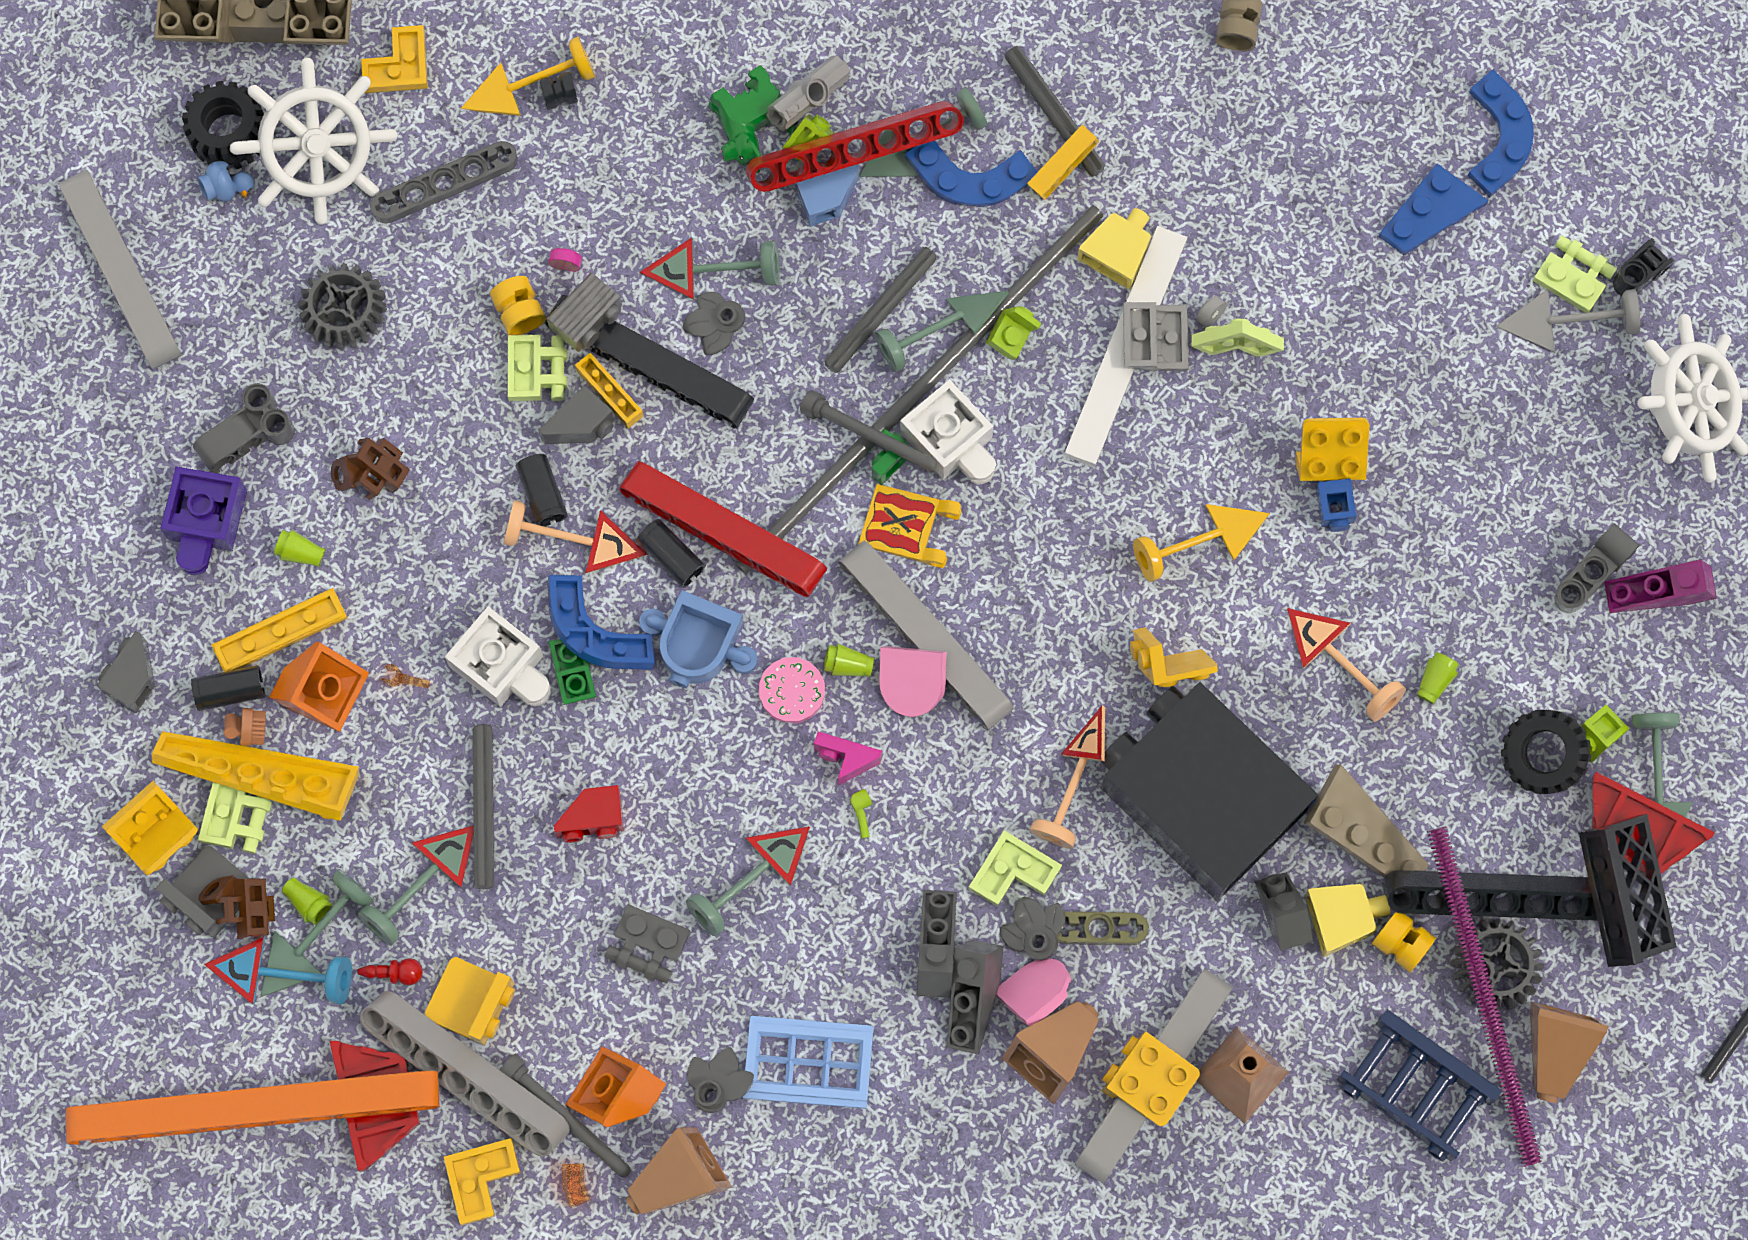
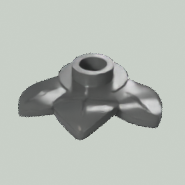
M705 292L697 296L699 309L687 316L682 328L691 335L703 337L704 354L714 355L727 348L731 343L733 333L742 328L745 322V311L740 304L735 301H726L719 293ZM732 311V318L729 321H724V315Z
M1021 897L1014 911L1015 922L1001 926L1000 935L1006 945L1013 951H1026L1035 960H1047L1057 950V936L1065 926L1064 911L1059 903L1052 904L1044 910L1034 899ZM1044 937V945L1036 948L1035 943L1037 939Z
M728 1047L718 1053L709 1063L699 1057H693L688 1067L687 1078L695 1089L694 1101L697 1107L703 1112L715 1113L720 1111L728 1101L739 1100L746 1095L752 1086L754 1074L749 1071H739L738 1058L734 1050ZM712 1091H716V1099L708 1102L707 1095Z

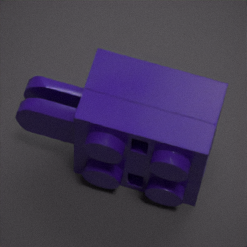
M175 467L160 529L168 540L180 542L176 562L185 573L190 575L204 573L209 565L212 548L233 551L247 494V488L240 477Z

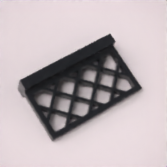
M1637 815L1597 829L1578 832L1608 967L1637 965L1644 962L1643 959L1676 948L1648 815ZM1635 825H1637L1639 832L1638 843L1631 837ZM1628 847L1634 851L1631 863L1624 858ZM1642 860L1645 861L1647 868L1645 876L1639 871ZM1623 869L1627 872L1626 878ZM1635 880L1642 885L1638 896L1632 892ZM1650 893L1653 895L1654 900L1653 909L1646 904ZM1631 903L1635 906L1633 912H1632ZM1642 914L1649 918L1646 930L1639 925ZM1657 926L1661 931L1663 940L1661 944L1654 938ZM1638 936L1642 939L1641 944L1639 943Z

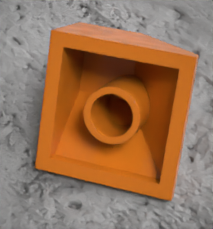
M316 641L284 667L269 698L297 714L340 732L369 672L321 642Z
M602 1046L565 1105L605 1127H610L648 1114L653 1105L658 1101L666 1083L640 1064Z

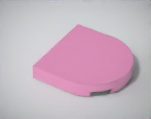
M890 646L880 647L879 685L887 705L895 712L908 717L920 716L931 711L941 701L945 692L947 652Z
M1056 959L1036 960L1023 966L999 985L996 997L1029 1027L1044 1019L1063 1003L1068 995L1066 990L1069 983H1071V975L1064 964Z

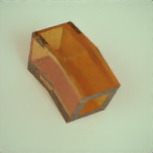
M584 1163L562 1164V1187L570 1208L591 1201L586 1186V1165Z

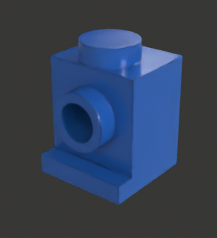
M1351 478L1318 482L1315 491L1321 527H1329L1331 532L1349 529V524L1355 523L1357 517ZM1334 504L1339 505L1342 512L1332 513L1329 507Z

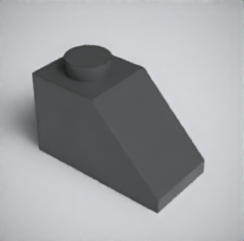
M584 385L538 431L541 440L545 444L592 443L597 437L603 439L610 433L614 427L612 422L615 419L613 410Z

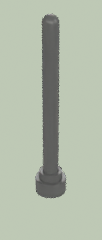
M810 390L802 399L800 412L809 418L821 419L824 417L928 471L936 469L937 461L934 458L829 406V402L824 395Z
M515 1053L505 1062L500 1071L561 1114L569 1124L570 1131L620 1177H627L630 1174L631 1169L627 1163L528 1074L529 1069L525 1066L526 1062L518 1054Z

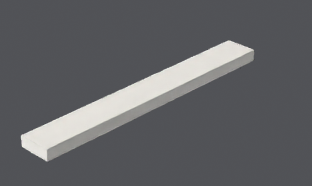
M1157 226L1127 302H1156V305H1161L1186 244V236ZM1123 311L1064 455L1092 467L1096 466L1135 370L1124 368Z

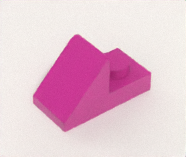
M817 732L814 741V751L819 752L818 756L830 762H838L839 758L844 760L838 776V785L881 763L882 750L823 732Z

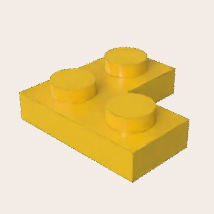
M423 25L392 27L393 57L361 59L362 76H367L371 81L369 88L364 93L428 89L425 29Z
M512 1138L444 1156L460 1225L463 1226L495 1217L487 1183L521 1173Z

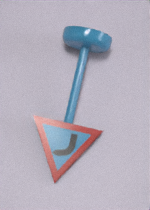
M265 937L204 964L253 1005L255 1004L259 975L324 983L326 998L332 1004L338 1005L344 1004L347 1000L352 978L351 960L344 956L333 958L328 965L326 974L261 967Z

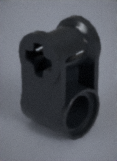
M1651 238L1622 265L1613 281L1614 290L1622 297L1624 291L1636 289L1638 295L1651 282L1656 281L1675 263V260L1672 257L1667 258L1655 246L1656 241ZM1625 276L1633 277L1637 283L1629 282Z

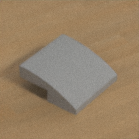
M1123 302L1124 368L1152 371H1188L1187 305H1156V302Z

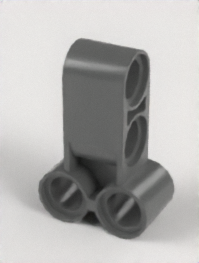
M260 383L249 385L242 394L244 407L211 428L194 442V450L210 472L219 473V468L228 462L231 465L249 453V448L252 446L256 448L267 440L275 445H284L293 439L295 427L283 410L277 408L274 396L265 385ZM260 397L267 398L263 406L253 407L256 399ZM278 422L285 423L281 431L271 432L274 424Z
M1615 523L1598 539L1593 549L1558 586L1554 595V601L1556 606L1563 612L1572 613L1579 610L1605 581L1637 551L1636 549L1640 546ZM1590 564L1597 565L1601 569L1602 576L1596 580L1589 579L1584 573V567ZM1568 588L1574 589L1579 595V601L1574 604H1568L1562 599L1561 592Z

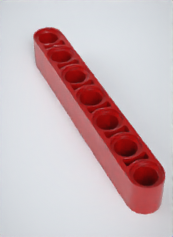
M940 101L756 157L747 165L746 175L753 187L758 191L767 192L954 135L961 130L964 118L961 111L952 103ZM946 111H952V121L947 125H940L941 115ZM914 121H922V130L917 134H910V125ZM892 130V138L888 143L881 144L878 142V137L882 131ZM852 140H862V146L858 152H848L847 147ZM831 149V157L828 161L817 162V154L820 150ZM790 159H801L800 167L796 171H786V164ZM764 167L770 169V175L766 180H755V174L758 169Z
M637 461L619 487V491L625 497L629 498L631 496L635 498V503L803 597H810L827 571L826 566L810 554L643 462Z

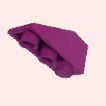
M1702 559L1608 580L1604 583L1609 613L1692 605L1717 599L1712 567Z

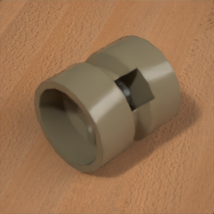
M1222 0L1221 20L1218 23L1215 39L1217 45L1225 49L1242 52L1251 51L1256 47L1259 30L1257 25L1260 23L1263 7L1261 0Z

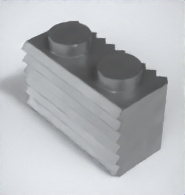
M590 272L547 318L548 326L579 352L584 346L588 348L594 344L599 337V330L603 328L604 324H611L618 318L622 306L620 295Z

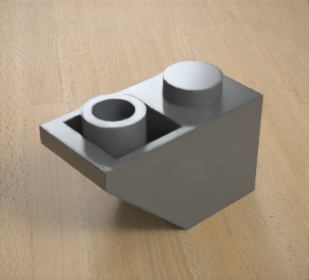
M135 631L131 637L125 638L118 649L119 655L112 665L108 664L101 671L98 678L100 682L97 684V687L113 700L137 713L155 688L148 642L139 632Z
M1288 873L1273 874L1267 878L1254 881L1271 934L1280 951L1313 942L1308 908Z

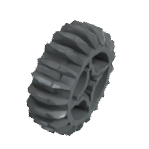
M344 262L340 270H336L334 265L330 264L328 268L329 273L324 274L323 271L318 269V280L308 278L307 283L311 289H301V295L304 299L298 301V306L302 310L299 317L302 322H305L304 328L306 332L313 333L312 336L316 342L324 339L325 346L330 348L336 340L338 349L343 350L345 341H349L351 347L356 348V338L361 337L362 341L367 343L369 340L366 334L367 331L377 335L378 329L374 323L384 324L385 319L381 313L387 312L386 303L382 302L385 300L386 295L383 290H379L381 287L380 282L377 279L372 280V274L368 270L361 273L360 266L355 265L349 271L347 264ZM350 285L354 287L348 290H341L337 286ZM327 292L329 300L322 306L323 310L317 313L318 304ZM335 297H337L341 303L344 302L345 305L347 304L349 314H347L345 309H340V307L337 306L338 303ZM368 298L365 312L357 319V309L363 305L362 301ZM338 321L348 324L346 326H332L333 323Z
M1495 918L1491 928L1489 922L1484 919L1479 923L1480 930L1476 926L1474 928L1477 931L1475 933L1478 935L1475 938L1479 939L1476 942L1491 938L1500 939L1495 951L1487 952L1482 950L1483 953H1481L1484 956L1482 959L1485 960L1482 963L1486 964L1484 967H1487V970L1485 971H1488L1489 974L1487 975L1490 977L1488 979L1491 981L1488 984H1492V987L1489 988H1493L1491 992H1494L1495 995L1493 996L1496 998L1494 1000L1497 1002L1496 1005H1498L1495 1009L1501 1010L1503 1001L1505 1007L1508 1010H1512L1515 1007V1000L1523 1005L1527 1002L1525 993L1533 996L1537 991L1533 984L1542 982L1543 978L1534 972L1544 969V963L1534 961V959L1542 955V950H1531L1530 947L1536 942V938L1531 937L1526 941L1522 936L1526 933L1527 929L1522 927L1517 933L1514 932L1515 925L1513 921H1509L1505 928H1502L1501 919ZM1511 945L1521 955L1524 969L1520 967L1521 964L1511 958ZM1454 946L1452 953L1461 958L1452 959L1450 966L1461 968V970L1455 972L1452 975V979H1464L1465 982L1458 987L1459 992H1464L1468 987L1472 991L1475 987H1471V985L1474 983L1469 981L1473 980V978L1468 979L1472 974L1467 975L1471 970H1466L1469 966H1465V964L1468 962H1463L1467 957L1462 958L1466 953L1461 954L1465 949L1460 950L1462 946ZM1501 953L1499 958L1501 959L1500 965L1505 967V969H1500L1494 976L1495 964L1490 962V960L1493 961ZM1501 977L1521 979L1518 986L1506 991L1495 990L1496 984L1499 983ZM1472 991L1468 996L1467 1000L1469 1002H1473L1474 998L1478 996H1473L1477 991Z

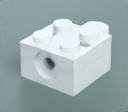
M950 379L900 420V434L914 449L937 461L935 472L943 480L957 468L971 482L977 485L989 482L994 476L996 461L983 447L992 439L994 426Z
M489 606L445 656L452 670L500 707L512 693L531 706L543 704L550 696L551 687L547 677L534 668L543 658L540 646Z

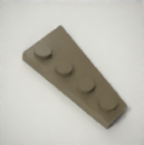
M1341 764L1334 765L1304 824L1382 877L1396 870L1426 871L1429 866L1426 860Z

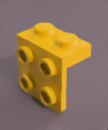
M1363 417L1309 418L1304 420L1302 423L1301 451H1296L1295 459L1300 481H1325L1349 478L1351 480H1366L1370 428L1368 420Z
M1146 627L1133 630L1134 641H1130L1132 658L1134 661H1137L1139 669L1154 686L1171 687L1176 685L1178 680L1188 678L1191 680H1204L1209 678L1210 674L1218 671L1217 663L1203 649L1164 656L1162 644Z
M154 781L148 784L102 825L103 829L130 856L145 875H150L164 867L168 858L179 848L187 846L198 831V828Z
M454 957L449 961L425 1010V1015L439 1026L485 1046L488 1038L493 1039L499 1028L501 1020L498 1018L503 1007L507 1008L515 994L514 982L511 977L500 972L493 974L465 960Z
M1145 1031L1138 1038L1132 1035L1121 1050L1126 1056L1119 1066L1113 1063L1101 1079L1106 1083L1101 1091L1112 1099L1115 1097L1120 1098L1157 1126H1164L1200 1076L1198 1068Z

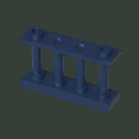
M1386 1009L1375 1024L1381 1028L1379 1031L1381 1036L1353 1076L1345 1070L1339 1075L1337 1081L1342 1083L1340 1089L1355 1100L1359 1097L1363 1098L1428 1145L1427 1152L1442 1162L1445 1159L1453 1161L1460 1152L1454 1149L1451 1144L1478 1105L1482 1106L1484 1102L1489 1106L1493 1104L1502 1090L1393 1012ZM1399 1041L1409 1048L1407 1052L1409 1057L1382 1096H1380L1364 1083L1391 1044H1396ZM1428 1062L1438 1069L1436 1072L1438 1077L1412 1115L1408 1116L1394 1106L1393 1103L1420 1064L1425 1065ZM1457 1082L1467 1090L1465 1092L1467 1097L1438 1137L1422 1126V1124L1449 1084L1454 1085Z

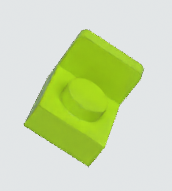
M808 114L782 148L786 149L832 135L834 132L830 130L831 124L818 114L815 116Z
M1022 306L1002 310L986 344L1007 358L1017 359L1030 332L1038 330L1041 322L1034 318L1033 312Z
M1607 704L1581 725L1587 732L1585 735L1591 744V747H1589V754H1591L1590 763L1594 762L1607 748L1630 729Z

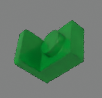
M885 428L881 431L882 433L908 445L904 438L901 437L898 433L894 432L893 434H891ZM881 451L872 461V478L880 485H883L907 460L891 451Z

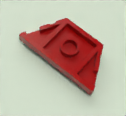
M1594 772L1592 776V829L1637 815L1647 814L1660 874L1690 854L1691 851L1702 843L1708 841L1715 833L1598 772ZM1635 825L1631 837L1638 843L1639 832L1637 825ZM1628 847L1624 858L1630 863L1634 851ZM1642 860L1639 871L1646 874V864Z
M336 1040L330 1041L338 1080L409 1072L406 1059L397 1053L378 1051L364 1046L359 1047ZM418 1111L346 1118L358 1171H366L420 1125Z

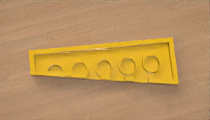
M162 731L152 752L153 764L318 814L324 819L341 821L359 776L358 766Z

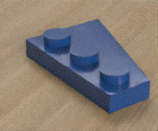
M1437 163L1383 228L1378 237L1403 255H1406L1446 228L1488 204L1489 200Z

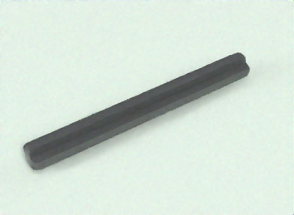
M1014 46L1006 52L1005 59L1066 142L1075 133L1078 126L1019 46ZM1094 149L1081 162L1082 166L1092 177L1100 174L1105 167L1104 162Z
M923 247L826 357L824 362L828 369L838 373L934 264L936 254L931 249Z
M479 724L473 727L474 886L480 890L494 887L493 728L487 724Z

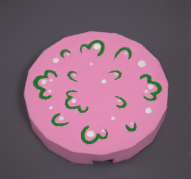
M798 657L783 658L773 662L763 672L759 682V699L764 710L773 719L785 723H801L812 718L820 710L825 697V682L820 671L811 662Z

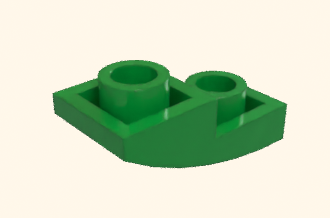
M560 639L549 641L563 705L596 698L588 661L574 654Z

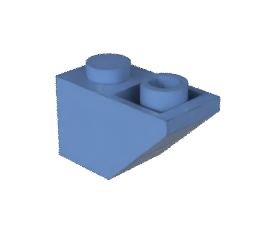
M858 164L796 183L797 195L810 227L841 216L859 179Z

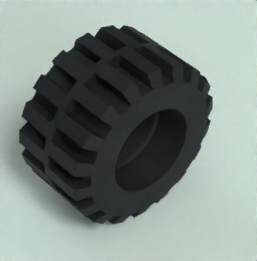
M217 81L215 87H210L207 84L203 86L204 91L202 93L194 92L192 94L194 101H187L185 105L187 112L182 114V121L184 123V133L197 157L202 162L206 160L208 165L215 161H224L228 163L227 170H229V164H233L235 169L242 168L240 162L244 160L248 164L254 162L252 157L254 153L235 155L230 151V145L233 142L258 140L259 126L264 112L261 105L249 96L248 88L243 85L239 88L236 82L230 81L228 86H225L223 81ZM237 115L242 118L240 126L231 134L216 136L209 133L212 123L221 116Z
M1546 709L1534 710L1528 714H1523L1518 717L1515 723L1508 727L1509 732L1503 737L1504 749H1501V757H1504L1505 763L1503 766L1505 771L1510 773V778L1514 783L1521 785L1520 788L1532 791L1535 794H1554L1575 786L1580 781L1581 776L1587 772V764L1591 761V754H1589L1591 744L1585 735L1587 732L1577 723L1576 719L1560 711ZM1540 732H1552L1558 735L1565 745L1566 753L1562 765L1551 772H1542L1535 769L1528 759V744L1532 737Z

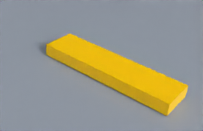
M331 588L211 645L223 671L226 672L248 666L348 618L334 588Z

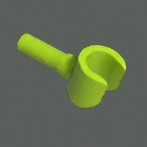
M862 789L851 796L850 802L856 817H858L861 838L863 839L870 837L863 809L871 806L872 801L866 789Z

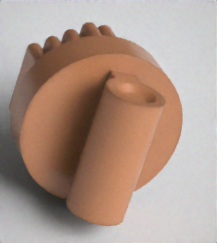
M242 708L241 717H237L234 713L227 714L224 718L225 737L234 739L236 736H240V746H250V744L263 745L266 712L256 711L253 708Z

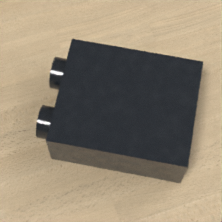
M1201 682L1186 696L1175 686H1171L1147 711L1146 715L1156 725L1139 742L1126 731L1105 751V762H1100L1109 771L1104 776L1101 790L1218 902L1311 809L1318 794Z

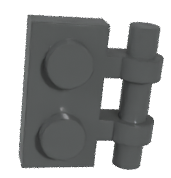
M627 904L614 934L615 937L626 941L624 947L621 950L609 945L604 957L615 961L616 966L622 969L629 967L643 973L646 979L651 981L657 979L668 983L672 971L662 967V962L664 958L676 963L678 962L691 931ZM636 946L654 953L652 959L647 961L633 955Z

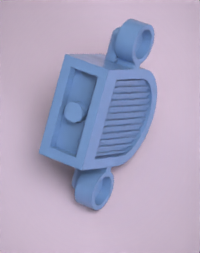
M681 590L668 620L658 609H648L640 616L639 624L644 634H652V637L661 635L660 651L666 669L671 674L669 681L676 686L687 688L689 683L699 684L713 679L721 672L727 659L731 660L733 669L740 674H749L757 667V654L752 648L748 646L733 647L744 623L743 615Z

